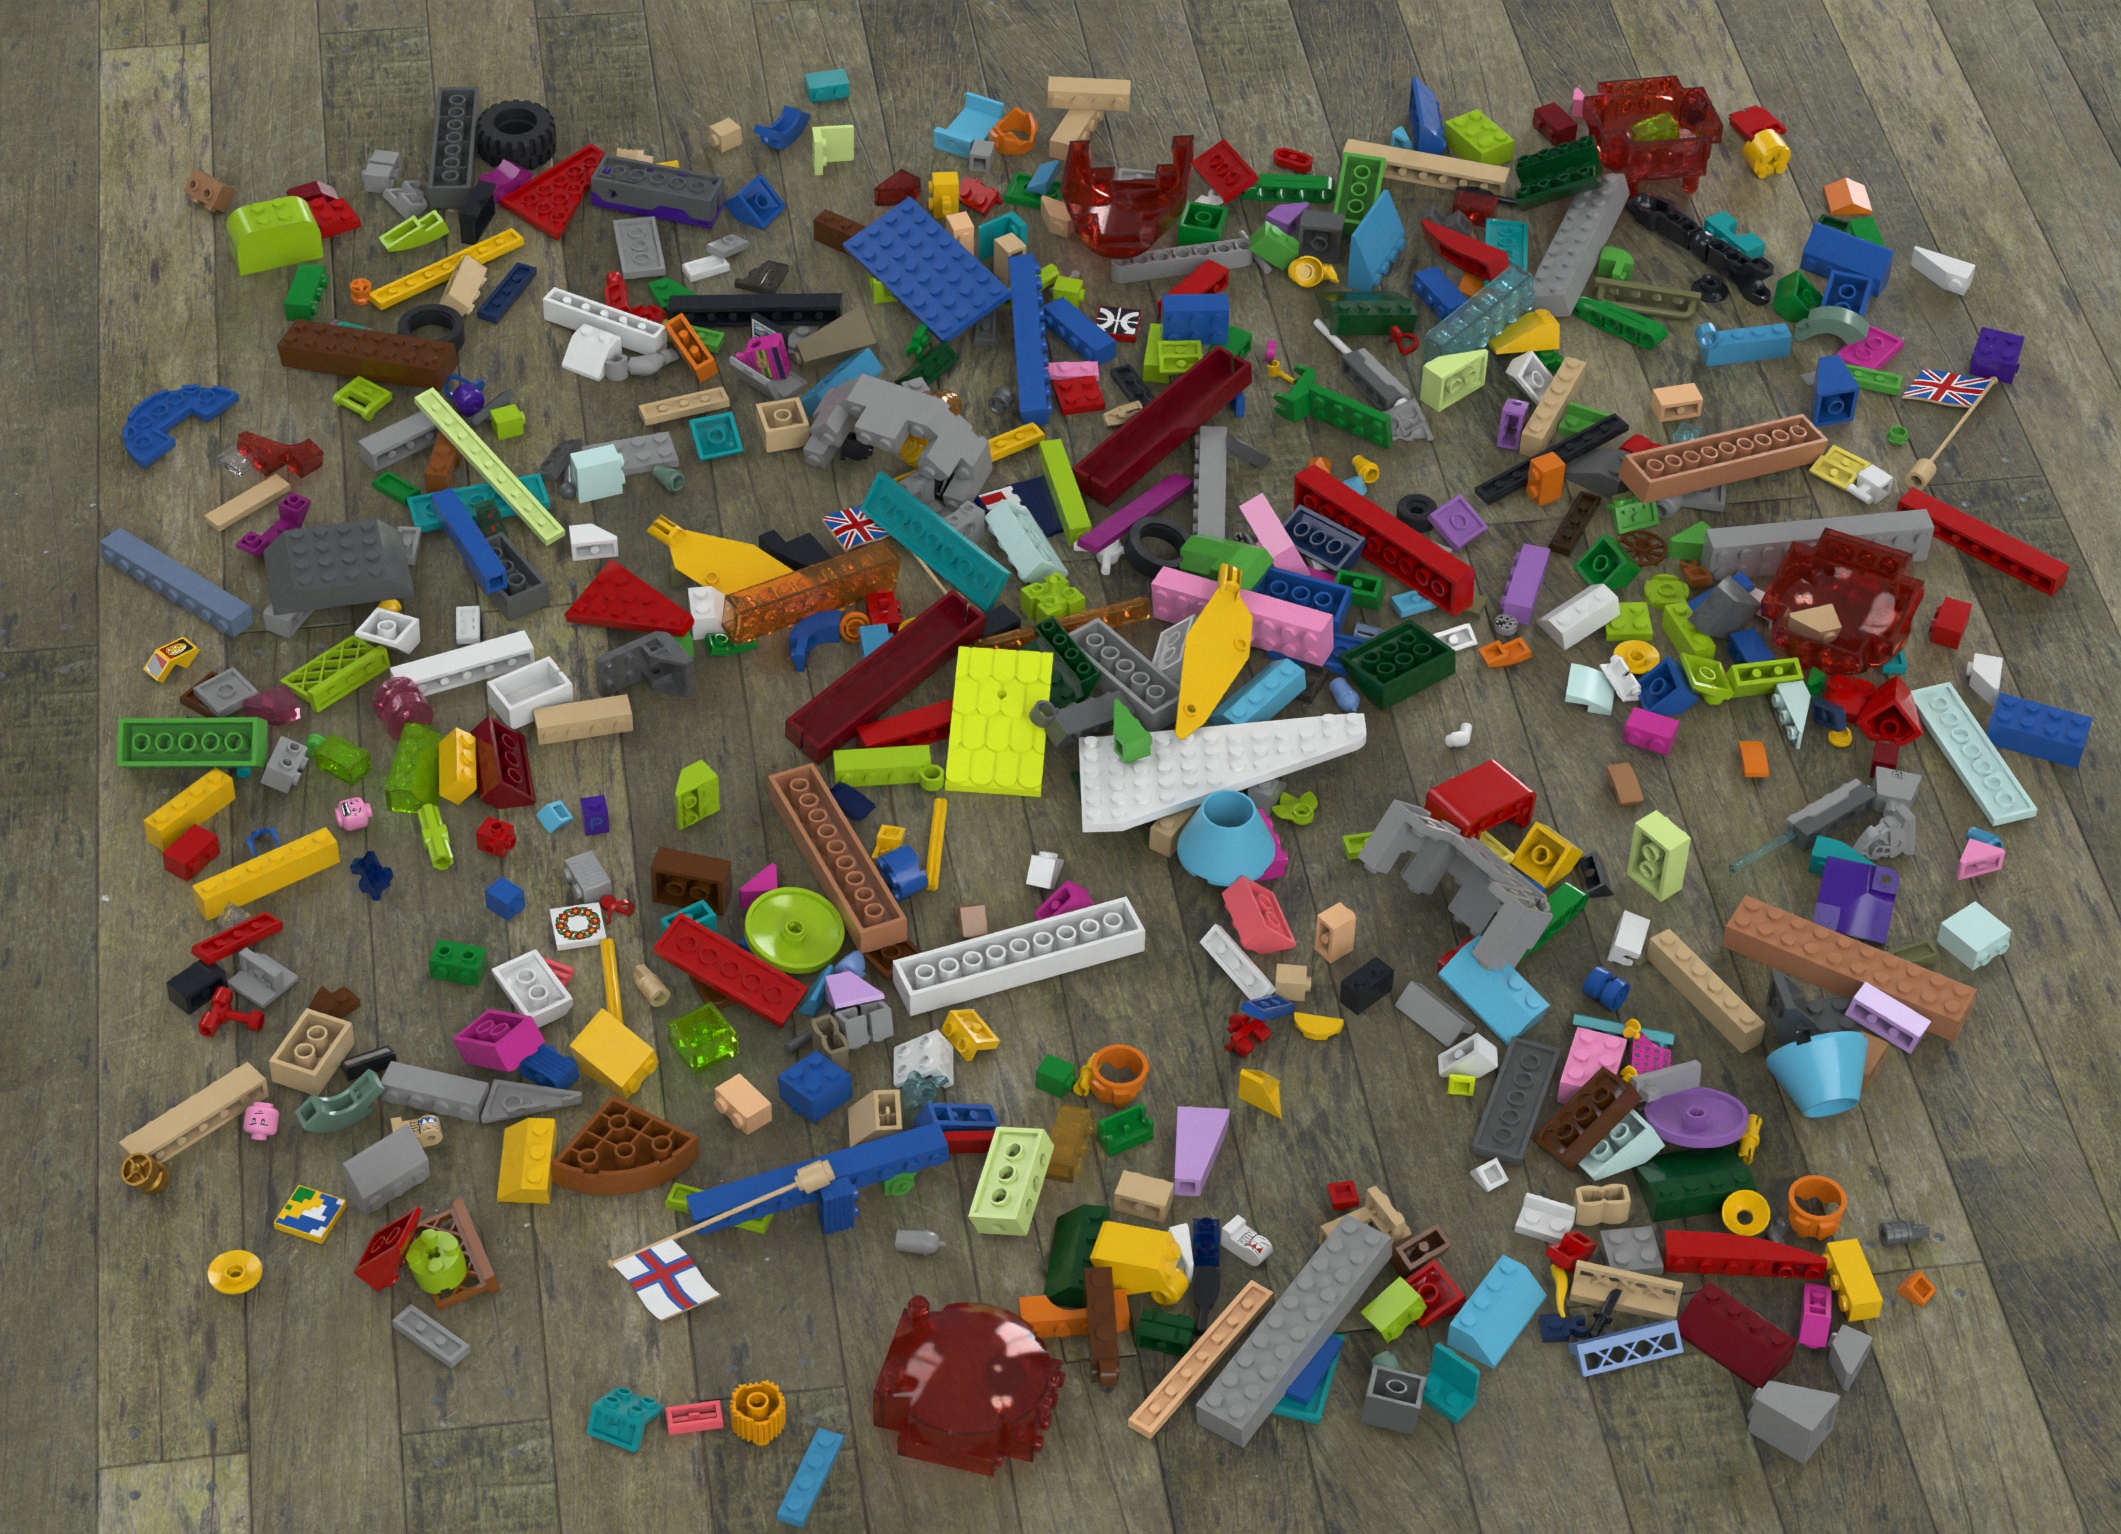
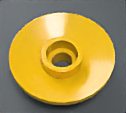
M1639 640L1622 642L1616 646L1613 656L1618 655L1623 658L1630 669L1628 672L1633 674H1645L1660 662V654L1657 649L1651 644Z
M228 1251L212 1261L208 1269V1279L211 1286L221 1293H244L252 1289L260 1281L263 1272L262 1264L257 1256L248 1251Z

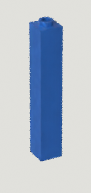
M452 487L430 494L432 512L486 595L507 588V571Z

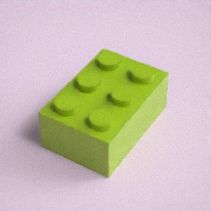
M1476 109L1445 121L1444 138H1446V145L1463 160L1496 166L1513 160L1515 140L1480 110Z

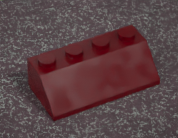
M488 715L469 732L472 736L476 737V776L480 800L497 809L535 804L536 798L525 735Z
M1710 1281L1692 1297L1677 1322L1681 1338L1755 1389H1762L1768 1381H1771L1792 1361L1797 1341Z

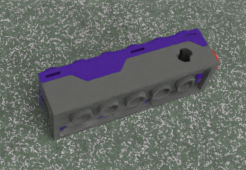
M608 154L604 155L597 168H590L586 176V182L592 191V205L642 216H655V218L712 229L725 206L724 177Z

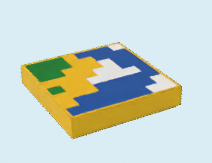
M298 1185L274 1221V1229L323 1244L347 1207L346 1200Z

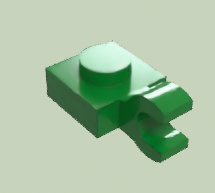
M920 323L912 335V342L905 349L906 357L914 353L916 354V360H920L922 358V351L925 347L929 346L931 336L928 335V326Z
M1553 350L1537 351L1534 353L1548 370L1551 369L1555 373H1557L1565 359L1561 358L1562 356Z

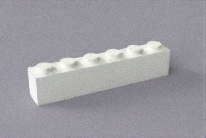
M555 287L543 298L544 319L576 331L583 324L593 326L620 336L622 347L644 355L657 353V351L667 347V333L664 325Z
M525 630L391 667V684L400 703L527 666L535 662L534 647Z

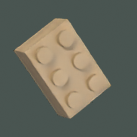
M306 1008L269 1060L272 1082L319 1096L340 1066V1062L344 1060L355 1044L352 1023Z

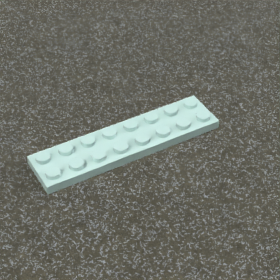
M1947 682L1912 690L1911 693L1919 718L1991 825L1997 826L2036 816L2038 809L1952 684Z

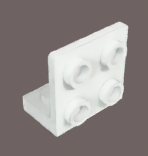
M937 1029L894 1047V1085L896 1088L931 1075L944 1088L954 1085L953 1046Z

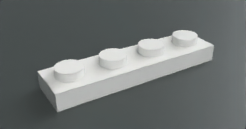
M1214 924L1200 941L1201 945L1250 1000L1272 995L1276 990L1273 984L1220 925Z

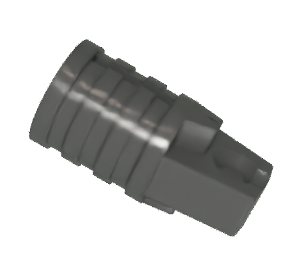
M1914 1220L1894 1223L1885 1222L1879 1225V1239L1884 1247L1897 1244L1915 1243V1238L1930 1236L1929 1226L1914 1224Z

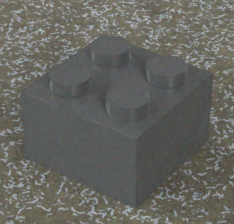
M1303 209L1299 227L1298 242L1300 243L1297 258L1313 256L1322 262L1339 264L1343 246L1345 215Z

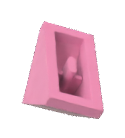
M1970 838L1959 862L1956 874L1957 880L2000 870L2005 851Z

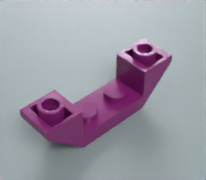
M291 492L278 504L280 519L262 536L249 531L236 543V548L264 558L263 551L284 530L302 527L311 501Z

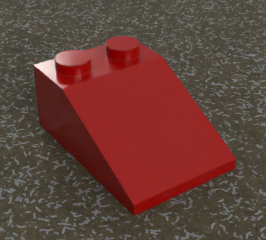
M419 1207L414 1208L376 1231L353 1272L377 1292L387 1286L392 1287L399 1278L398 1271L400 1267L407 1262L406 1254L414 1241L422 1211Z

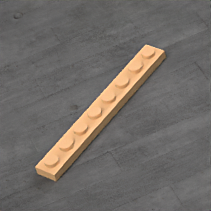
M1251 1280L1128 1419V1427L1151 1439L1273 1300L1274 1292Z

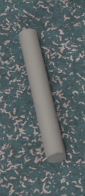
M1243 230L1237 233L1238 238L1249 239ZM1253 252L1254 260L1265 274H1269L1272 271L1270 265L1265 259Z

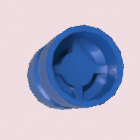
M1597 966L1586 978L1582 991L1593 1000H1599L1601 1005L1614 1012L1625 1002L1631 986L1620 977L1616 976L1613 978V973L1604 967Z

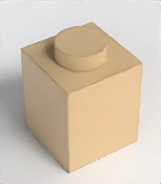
M730 118L709 126V143L721 153L742 144L741 127Z
M1277 964L1275 994L1286 1000L1305 1001V991L1310 992L1311 977L1307 976V966Z

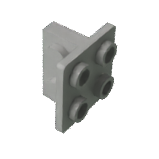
M244 948L239 952L241 971L228 980V986L259 1007L265 1008L298 982V976L266 954L260 955L248 948Z

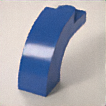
M785 105L780 117L771 126L756 124L753 132L760 135L759 139H761L762 143L776 149H784L801 135L811 114Z
M828 610L812 614L802 619L792 629L789 636V655H791V662H795L796 672L805 671L808 654L814 647L823 643H839L842 610Z

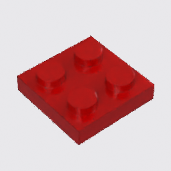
M1095 375L1052 381V389L1062 416L1105 410V401Z

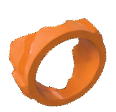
M1014 107L1002 120L997 122L994 128H991L988 132L989 141L995 142V150L1007 155L1024 154L1035 145V132L1038 130V124L1031 112L1025 113L1019 107ZM1017 130L1026 133L1030 139L1029 141H1022L1013 132L1009 131L1006 134L1002 132Z
M1123 1044L1110 1045L1099 1050L1092 1060V1078L1089 1082L1091 1091L1101 1103H1111L1116 1108H1122L1129 1104L1136 1097L1137 1093L1141 1091L1147 1080L1150 1068L1146 1057L1138 1049ZM1105 1062L1111 1064L1116 1070L1128 1067L1136 1076L1141 1075L1131 1082L1114 1083L1100 1075L1098 1065Z
M1808 1175L1797 1179L1791 1185L1787 1198L1789 1222L1792 1229L1796 1231L1799 1237H1815L1819 1241L1832 1236L1839 1229L1840 1221H1842L1846 1209L1847 1197L1843 1188L1832 1179L1819 1175ZM1799 1196L1803 1201L1817 1197L1824 1204L1835 1202L1840 1207L1830 1215L1816 1216L1803 1211L1795 1202L1794 1197Z

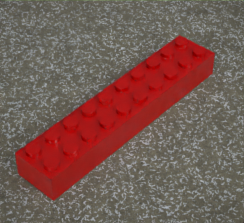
M1315 464L1294 475V510L1300 504L1366 538V544L1360 554L1362 557L1410 589L1415 590L1419 595L1452 617L1473 605L1475 569Z

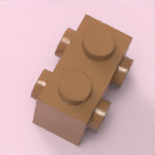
M194 168L183 191L190 195V200L201 204V202L205 203L204 208L215 213L216 210L225 213L236 190L211 175Z

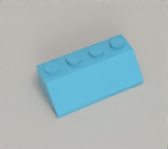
M1288 658L1271 661L1211 713L1207 720L1215 726L1269 721L1306 689L1305 670Z
M1479 934L1459 950L1438 973V976L1509 1046L1512 1036L1519 1038L1541 1021L1550 1005L1508 962L1502 971L1496 969L1489 971L1481 967L1477 963L1479 959L1472 954L1482 938Z
M1502 1255L1450 1323L1447 1345L1494 1369L1546 1300L1547 1294L1525 1265Z

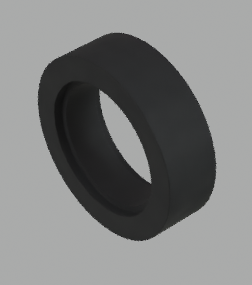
M441 304L420 305L408 310L399 319V335L414 337L411 333L419 327L442 325L452 331L448 335L434 340L454 343L456 353L464 344L463 318L459 312L449 306Z
M1158 516L1144 517L1132 525L1124 543V554L1135 570L1149 578L1155 579L1163 566L1181 571L1179 567L1180 562H1183V556L1180 555V549L1191 535L1181 525L1170 519ZM1143 537H1156L1165 540L1177 550L1179 558L1163 560L1154 557L1142 547L1140 539Z

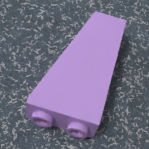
M1178 1106L1174 1195L1200 1197L1227 1134L1230 1109Z

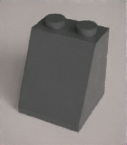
M1727 575L1687 620L1704 635L1729 639V634L1741 631L1763 605L1733 578Z

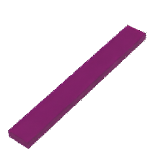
M1173 473L1080 537L1077 546L1095 555L1127 534L1137 520L1154 515L1193 488L1194 481L1180 474Z

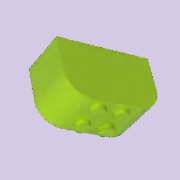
M288 196L246 205L233 211L227 219L226 229L229 250L240 276L324 257L320 229L309 205L300 197Z

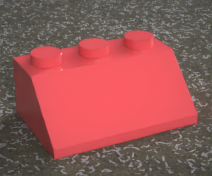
M1242 875L1221 893L1225 901L1224 906L1233 919L1232 925L1238 931L1240 943L1246 950H1252L1261 955L1291 949L1297 945L1274 892Z

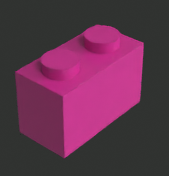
M1634 707L1625 724L1623 742L1668 756L1677 738L1679 720Z

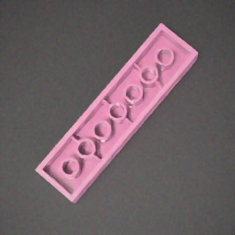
M1163 566L1151 583L1153 618L1177 624L1193 614L1199 616L1217 590L1218 582ZM1240 589V597L1253 617L1250 646L1266 651L1273 650L1287 657L1318 666L1324 665L1334 649L1332 614Z

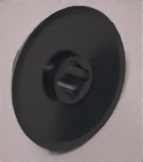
M1713 274L1702 276L1701 279L1695 281L1691 286V291L1702 293L1701 301L1707 303L1721 302L1729 295V290L1721 278Z

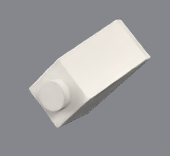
M592 523L569 526L573 561L618 556L617 536Z
M1975 653L1973 662H1968L1966 675L1970 676L1969 686L1989 705L1995 706L1999 692L2003 658Z
M1476 1033L1438 1055L1439 1075L1441 1077H1449L1450 1074L1480 1078L1498 1067L1497 1047Z

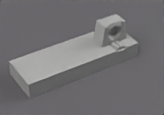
M1697 1060L1633 1076L1631 1077V1085L1634 1086L1642 1097L1639 1103L1660 1100L1663 1096L1699 1087L1702 1065Z

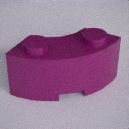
M503 159L494 171L488 174H481L479 180L497 184L494 190L495 204H499L500 198L530 181L533 173L517 163Z

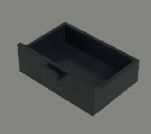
M479 180L458 212L461 243L477 244L494 217V190L497 184Z

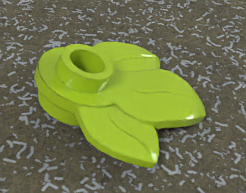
M1311 791L1303 794L1300 799L1283 792L1280 797V805L1273 806L1272 811L1279 818L1292 820L1298 825H1307L1314 819L1313 811L1317 808L1318 801Z

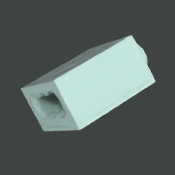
M614 444L570 454L572 483L576 486V497L579 503L623 493L622 484H625V476L621 467H624V460L622 454L617 453Z
M1975 901L1941 923L1937 942L1973 971L1981 965H1986L1996 955L2006 952L2009 947L2012 930Z

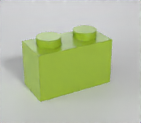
M1399 1276L1360 1313L1366 1323L1388 1344L1391 1340L1398 1338L1403 1333L1404 1328L1412 1321L1419 1319L1427 1306L1422 1297Z

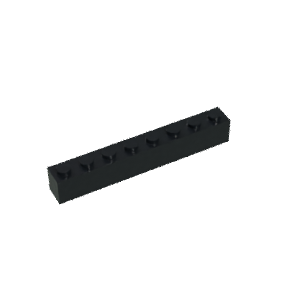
M842 293L670 295L667 308L668 320L683 313L690 325L697 327L751 326V316L754 313H758L778 326L828 325L843 316L844 312Z

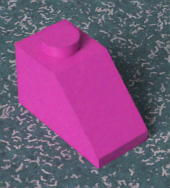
M1067 880L1034 914L1039 921L1094 906V903L1085 888Z

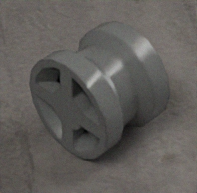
M997 387L988 400V406L991 411L1000 415L1006 414L1015 399L1013 392L1006 387Z

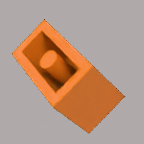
M1553 451L1530 461L1526 494L1538 506L1560 499L1562 495L1566 464Z

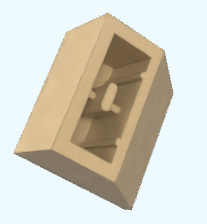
M900 1089L873 1090L848 1108L850 1147L902 1132Z

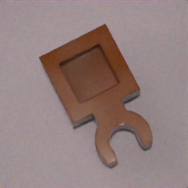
M1691 559V564L1680 560L1682 577L1691 588L1713 585V576L1705 566L1698 567L1696 559Z

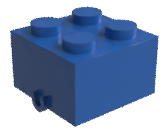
M817 1050L777 1076L780 1099L790 1105L796 1115L801 1113L814 1124L853 1097L850 1074Z

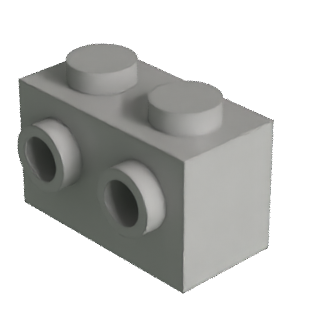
M281 736L260 783L288 794L291 785L296 787L302 773L298 772V770L303 771L309 758L305 757L308 747Z

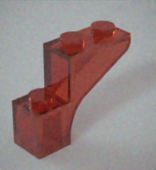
M247 431L238 434V452L243 457H246L253 467L265 477L288 465V468L302 479L323 465L324 452L310 438L298 444L286 445Z

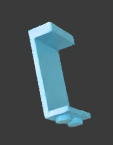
M967 92L965 108L947 129L936 127L934 130L933 148L970 159V151L974 140L986 141L991 128H994L997 122L1004 118V103Z

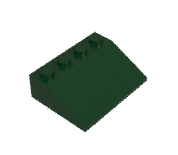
M1397 291L1315 292L1316 300L1330 335H1390L1389 329L1393 326H1397L1401 333L1413 334L1418 314L1413 302Z
M1411 619L1338 655V660L1367 699L1382 710L1456 673L1455 650Z
M1729 1144L1720 1147L1653 1156L1646 1163L1631 1168L1653 1223L1722 1212L1725 1200L1732 1193L1739 1190H1751L1754 1192L1757 1190V1185L1749 1166Z

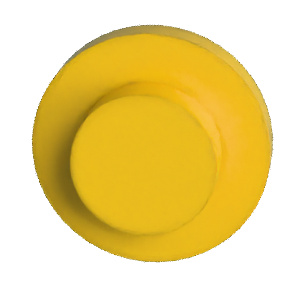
M1847 727L1846 730L1841 732L1831 730L1828 740L1834 746L1846 747L1852 742V734Z

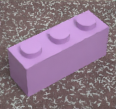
M1867 982L1862 985L1854 996L1845 1013L1846 1016L1909 1054L1918 1045L1931 1023L1929 1019Z

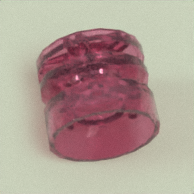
M394 677L387 680L377 688L372 696V709L393 739L399 741L414 739L424 733L432 723L433 709L419 690L417 684L410 678Z

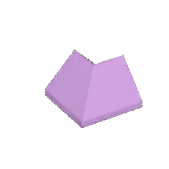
M844 969L842 973L825 976V1001L835 1009L885 999L884 993L847 969Z

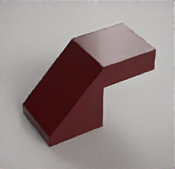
M319 181L296 186L286 191L287 196L300 197L306 202L321 197L326 202L339 199L333 187Z

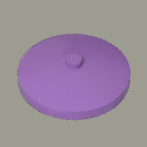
M1696 1087L1661 1097L1660 1100L1646 1102L1644 1107V1120L1653 1127L1657 1135L1667 1142L1680 1146L1713 1148L1728 1145L1739 1140L1748 1128L1749 1115L1746 1107L1735 1097L1711 1088Z

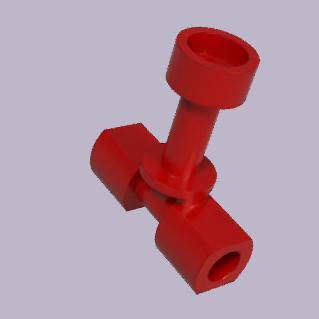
M217 987L211 999V1011H206L198 1024L199 1033L207 1037H214L220 1024H227L229 1020L245 1023L249 1030L260 1032L265 1022V1013L252 1010L250 1014L232 1010L230 1005L233 1000L232 990L226 987Z

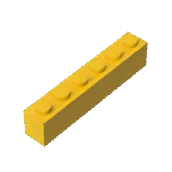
M324 827L192 885L195 906L206 921L216 918L339 863L338 843L329 830Z

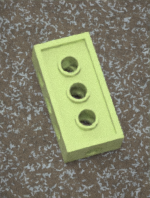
M996 1127L968 1215L978 1233L1027 1236L1054 1149V1144L1044 1129Z

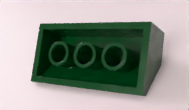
M1083 1204L1057 1217L1044 1295L1052 1304L1085 1308L1083 1273L1085 1268H1095L1090 1260V1256L1102 1223L1110 1221V1207Z

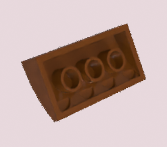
M1602 1066L1531 1139L1550 1157L1571 1172L1642 1100V1097L1634 1086Z

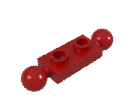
M609 272L606 276L608 286L604 287L606 305L627 313L631 312L627 284L619 272Z

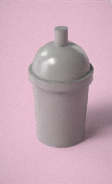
M925 1229V1231L897 1230L896 1251L928 1256L936 1253L939 1246L946 1247V1241H940L938 1235L930 1231V1229Z

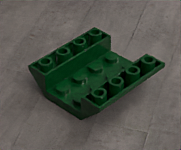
M1595 135L1583 136L1576 141L1564 142L1557 147L1545 148L1538 153L1523 155L1515 160V171L1521 183V187L1515 190V203L1522 211L1603 186V166Z
M1054 616L1033 626L1036 639L1017 649V651L1053 653L1049 702L1055 708L1062 709L1073 702L1078 704L1086 700L1099 680L1101 672Z

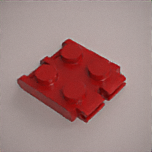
M1758 105L1746 108L1744 111L1740 110L1729 114L1731 116L1728 118L1729 125L1746 141L1749 140L1750 143L1755 139L1754 135L1763 130L1771 129L1781 135L1787 132L1786 127L1764 107L1760 108Z

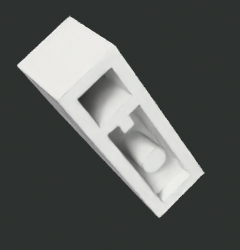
M1917 246L1914 247L1911 265L1941 288L1963 296L1972 283L1976 266Z

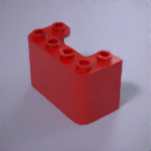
M1492 759L1473 769H1468L1466 772L1452 777L1440 785L1430 788L1426 795L1424 809L1431 812L1430 818L1438 820L1440 823L1443 819L1460 829L1461 832L1459 834L1468 839L1474 837L1480 841L1482 832L1508 819L1521 829L1530 825L1537 794L1496 759Z

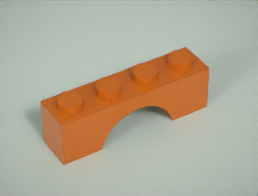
M1126 1289L1114 1290L1117 1333L1129 1331L1130 1312ZM1046 1295L1019 1297L1018 1316L1022 1340L1087 1335L1085 1308L1079 1310L1062 1309L1052 1304Z

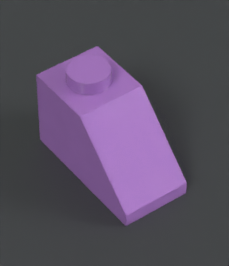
M1310 203L1277 205L1272 211L1267 213L1265 221L1277 226L1287 235L1293 236L1299 230L1303 209L1310 210Z

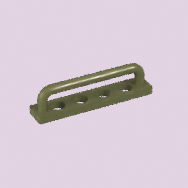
M1596 277L1594 283V293H1596V300L1598 301L1606 300L1604 295L1687 307V310L1682 312L1606 300L1639 314L1687 320L1700 307L1702 295L1700 292Z

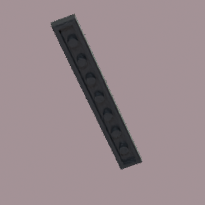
M1614 413L1475 487V494L1489 506L1528 484V471L1531 459L1553 451L1567 464L1629 431V424Z

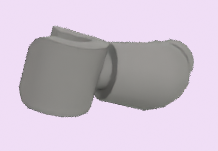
M663 348L654 354L649 353L644 356L630 357V361H628L626 355L617 353L616 362H605V374L611 381L626 379L629 371L631 375L649 376L659 372L661 367L680 357L671 348Z

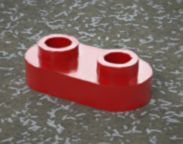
M1278 148L1273 152V162L1279 167L1294 170L1298 173H1306L1313 167V158L1308 154L1288 148Z

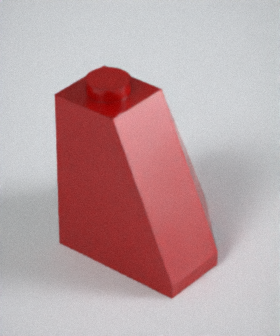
M1898 675L1876 689L1856 720L1857 725L1870 741L1880 742V740L1894 742L1895 745L1904 746L1923 735V729L1912 693Z

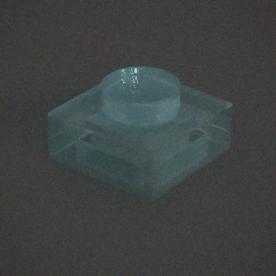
M1682 421L1673 435V441L1683 442L1700 438L1703 428Z

